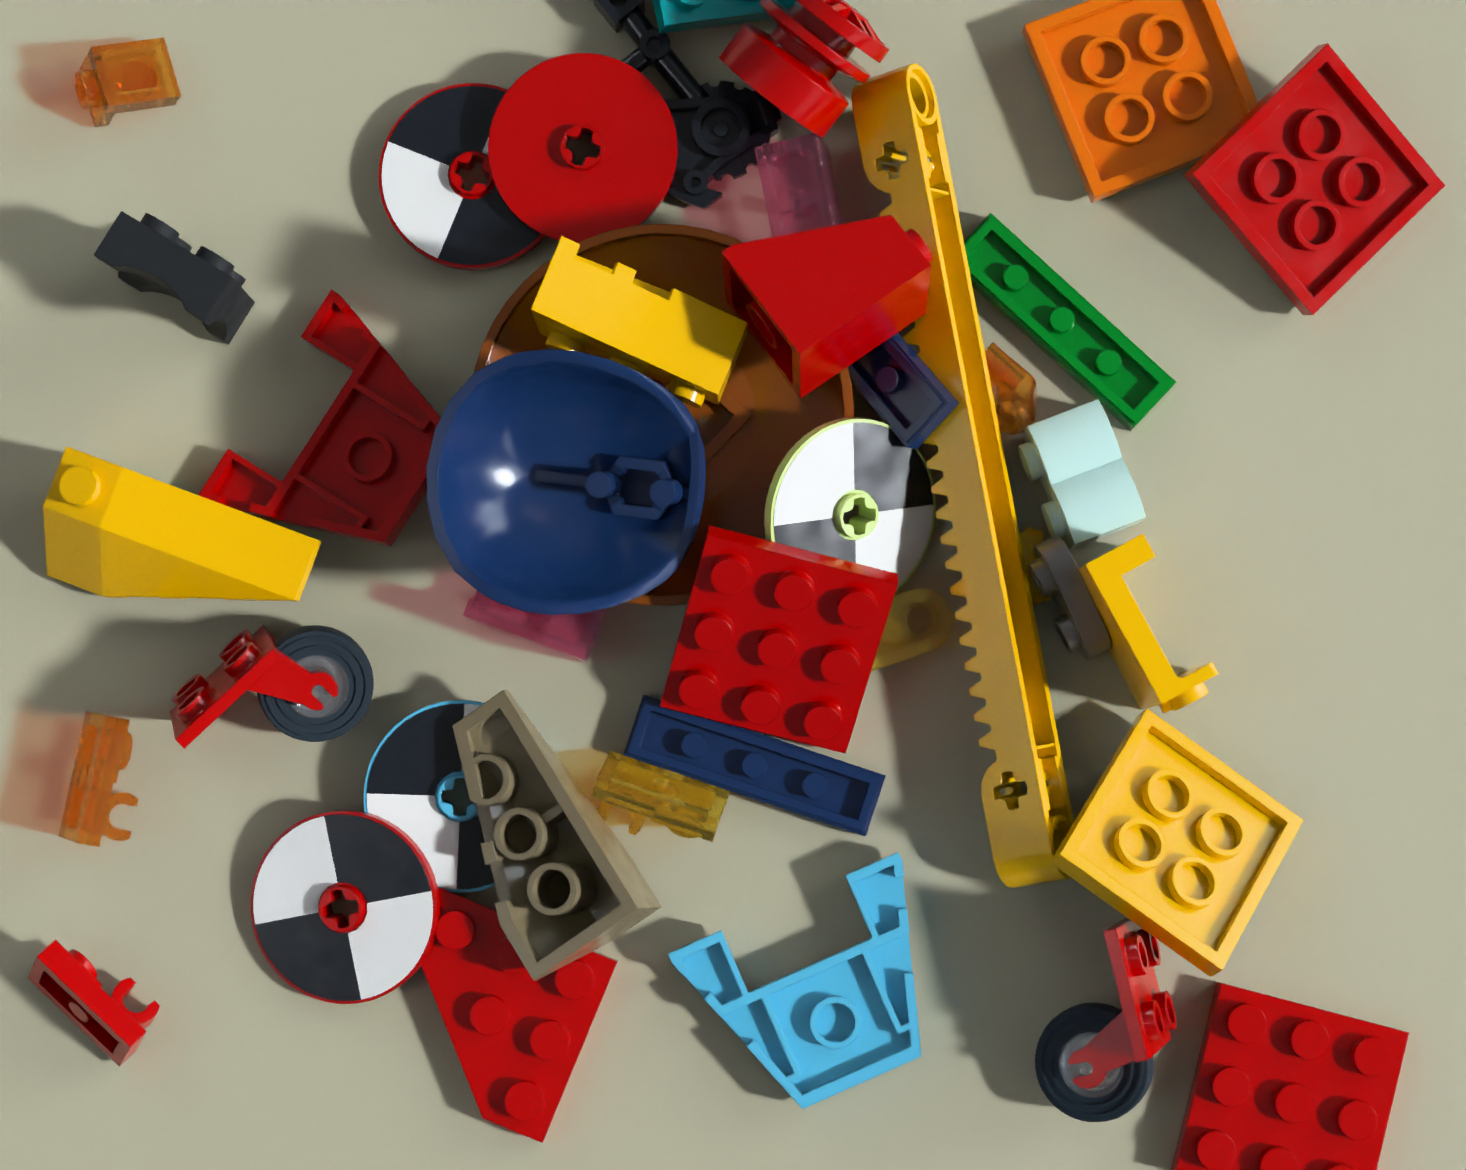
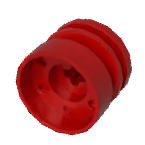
M761 0L759 2L760 5L778 26L770 35L751 24L744 23L721 53L719 59L739 78L778 109L811 132L824 138L849 105L845 96L831 82L837 72H840L864 84L870 77V74L850 57L851 53L857 47L880 63L890 49L880 41L869 24L868 19L844 0H796L790 9L776 0Z

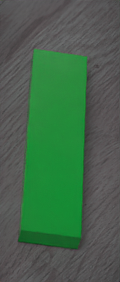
M992 213L964 240L972 286L1096 400L1099 399L1100 403L1130 431L1176 383L1174 379Z

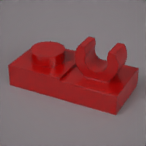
M55 939L36 957L28 979L120 1067L136 1052L147 1032L145 1028L152 1023L160 1005L153 1001L142 1012L135 1013L129 1011L125 1007L123 999L130 994L136 984L132 978L119 982L111 996H109L101 988L102 984L96 979L97 972L92 963L83 954L74 949L67 951Z

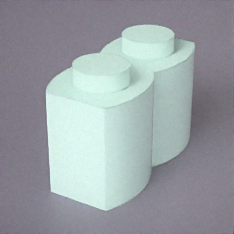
M1099 399L1026 427L1023 432L1025 443L1017 446L1021 464L1030 481L1040 479L1049 501L1041 505L1045 524L1052 537L1058 535L1060 538L1063 537L1069 550L1139 524L1146 518L1138 491L1122 459L1113 429Z

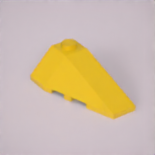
M67 446L43 505L47 576L106 598H209L241 601L299 602L322 542Z

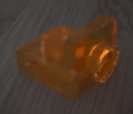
M164 37L92 46L79 71L75 73V91L78 102L83 109L89 108L95 127L108 126L117 113L176 105L181 97Z

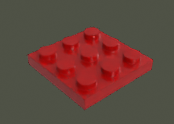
M1328 43L1316 46L1184 174V177L1302 315H1314L1445 187V184Z
M709 525L662 692L660 707L846 754L896 593L898 574Z
M1217 982L1171 1170H1377L1409 1032Z

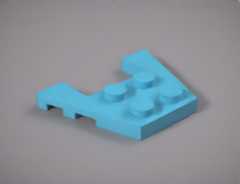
M899 852L844 875L870 932V938L751 991L747 989L722 930L668 953L672 964L695 987L704 1000L746 1044L747 1048L802 1109L921 1057L914 975L912 972L908 913L904 891L903 861Z

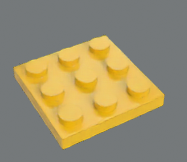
M1145 709L1136 717L1050 863L1205 974L1212 977L1223 970L1299 830L1303 819L1152 711Z

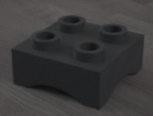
M121 211L95 251L94 256L119 271L118 277L138 291L162 293L180 300L185 310L190 315L199 319L210 334L229 345L255 304L254 300L242 288L246 279L233 270L234 265L204 246H200L196 254L191 253L192 247L178 237L179 233L175 229L151 214L145 213L139 222Z

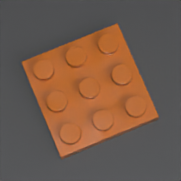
M1088 0L1025 24L1022 30L1091 203L1197 163L1258 104L1216 0Z

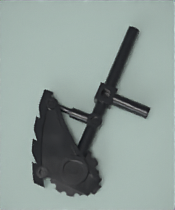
M594 0V6L613 30L618 33L624 28L638 46L637 49L621 61L632 66L640 73L649 66L655 67L679 99L677 100L664 99L673 117L678 141L676 171L667 194L689 205L705 210L722 198L721 192L708 188V184L713 179L715 181H722L726 175L732 176L733 179L740 178L747 174L746 168L748 166L754 165L757 167L765 156L762 147L769 145L770 138L778 134L776 122L782 119L780 110L756 91H751L746 87L742 90L736 89L734 82L720 81L716 87L710 86L708 82L700 85L670 48L668 35L666 33L659 34V29H655L643 14L645 12L644 0ZM584 132L583 135L592 138L593 134ZM592 140L588 141V144L600 153V149L593 145Z

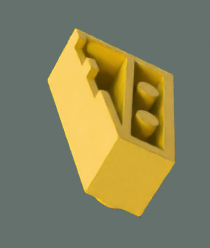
M561 236L531 308L540 334L548 337L545 345L550 349L583 353L585 351L592 355L615 361L647 377L667 384V389L685 404L701 408L705 399L718 405L747 336L748 322L675 288L668 292L634 278L636 270L619 262L615 263L614 268L611 269L576 255L580 244Z

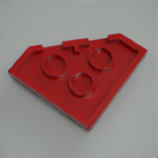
M439 888L440 917L436 929V938L431 951L421 966L483 1119L543 1143L618 960L597 951H592L539 980L533 981L502 930L496 909L455 892Z

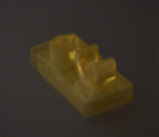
M610 750L596 778L591 798L600 800L596 811L604 821H606L613 807L628 810L632 816L628 831L630 834L636 835L641 830L646 817L652 818V822L667 826L671 832L684 838L699 837L713 842L730 791Z

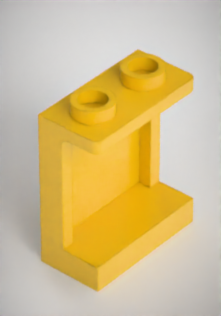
M1141 534L1079 568V571L1110 637L1112 648L1109 649V652L1140 709L1159 705L1164 714L1171 710L1176 711L1208 694L1209 692L1203 682L1219 673L1213 662L1191 668L1178 676L1175 675L1122 578L1123 575L1156 557L1145 536Z

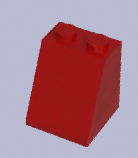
M892 215L733 244L721 252L726 302L739 319L748 322L747 330L800 399L926 314L928 288L930 286V263L933 261L931 252L915 230L910 228L905 232Z

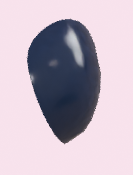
M556 349L524 351L505 356L474 372L449 400L435 429L426 466L427 506L434 536L453 570L480 594L497 603L525 612L547 615L587 613L614 607L640 597L665 582L681 566L695 539L701 518L705 496V450L697 422L687 407L668 389L642 373L610 359L578 351Z

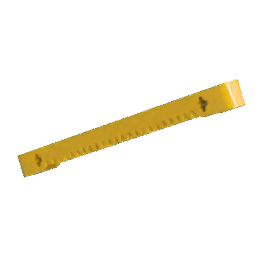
M914 63L868 78L864 84L856 82L851 96L852 109L866 176L869 182L878 190L890 193L892 203L879 213L880 217L892 215L905 232L910 228L915 230L928 246L933 259L930 263V286L928 288L926 314L914 321L915 328L904 335L903 339L907 344L919 346L920 352L917 355L959 403L923 443L936 445L939 450L936 455L926 461L927 468L943 472V478L931 486V491L934 494L944 495L948 498V503L935 512L936 518L952 521L953 525L952 529L940 537L941 544L956 546L958 551L956 555L945 562L946 569L962 573V579L950 587V593L966 597L967 604L954 613L955 619L970 622L972 626L969 632L959 638L960 645L976 648L977 655L964 663V667L967 671L980 673L982 679L969 688L970 696L986 700V706L973 714L974 720L990 724L991 732L980 738L978 742L980 747L995 750L997 760L986 770L981 782V797L993 861L1001 881L1007 887L1017 888L1072 879L1050 863L1074 823L937 98L928 74L920 65ZM882 166L888 167L889 171L883 170ZM1025 781L1027 794L1022 793L1021 782ZM1005 788L1006 794L1001 795L1000 789Z

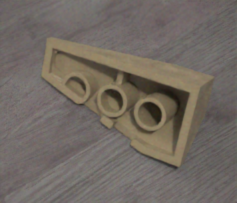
M502 690L452 726L470 801L476 804L485 843H481L485 865H490L499 900V902L495 903L499 924L533 981L539 980L610 943L661 908V905L626 849L508 690Z

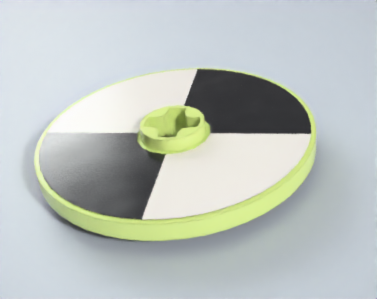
M854 417L824 423L811 430L796 442L779 464L766 498L764 512L765 538L772 542L897 573V591L906 583L920 564L928 548L934 528L936 501L935 494L931 491L933 480L926 461L918 448H907L891 430V426L883 422ZM854 504L858 505L859 515L850 518L849 524L844 523V512L852 510Z

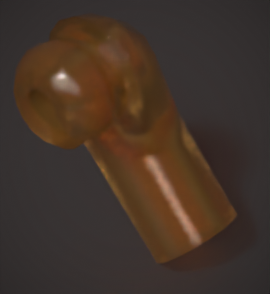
M993 342L985 350L990 381L997 387L996 413L999 429L1009 435L1020 434L1024 432L1027 426L1034 423L1037 416V384L1034 377Z

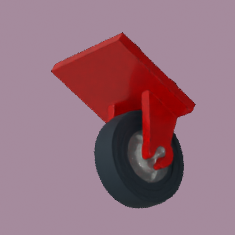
M262 625L253 635L248 630H244L235 636L219 654V657L224 662L208 677L204 678L201 674H197L189 679L173 696L172 702L176 706L170 711L175 740L185 749L241 695L249 690L257 693L265 716L273 726L285 735L307 742L328 741L350 731L365 715L373 695V672L362 648L355 640L340 630L327 626L310 625L293 629L275 639L273 634Z
M1127 917L1103 931L1122 1010L1103 1003H1082L1072 1006L1058 1014L1048 1023L1036 1047V1076L1045 1096L1058 1110L1081 1121L1106 1122L1117 1119L1132 1110L1145 1096L1151 1084L1154 1070L1153 1055L1171 1040L1169 1030L1176 1029V1014L1171 996L1168 991L1160 992L1154 966H1159L1161 963L1158 941L1154 936Z

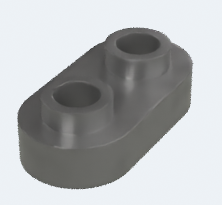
M1055 535L1033 546L1036 560L1028 563L1027 566L1041 595L1044 598L1052 595L1061 617L1053 620V623L1066 650L1070 654L1080 651L1084 658L1089 660L1111 649V640L1079 568L1063 540L1058 535Z

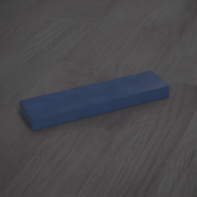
M643 694L623 753L624 756L862 836L867 835L886 775L742 727L660 707L661 700Z

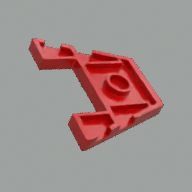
M331 289L301 335V338L353 372L289 472L280 481L228 449L198 495L250 515L391 547L427 491L426 466L435 429L441 416L346 300Z

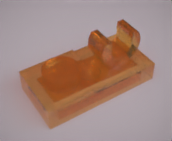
M89 711L85 712L59 837L75 843L97 847L100 846L102 836L115 841L130 839L131 831L113 827L109 820L110 812L116 805L137 806L138 798L134 795L119 790H112L113 783L117 782L119 770L126 768L131 757L133 739L131 733L128 732L130 720Z

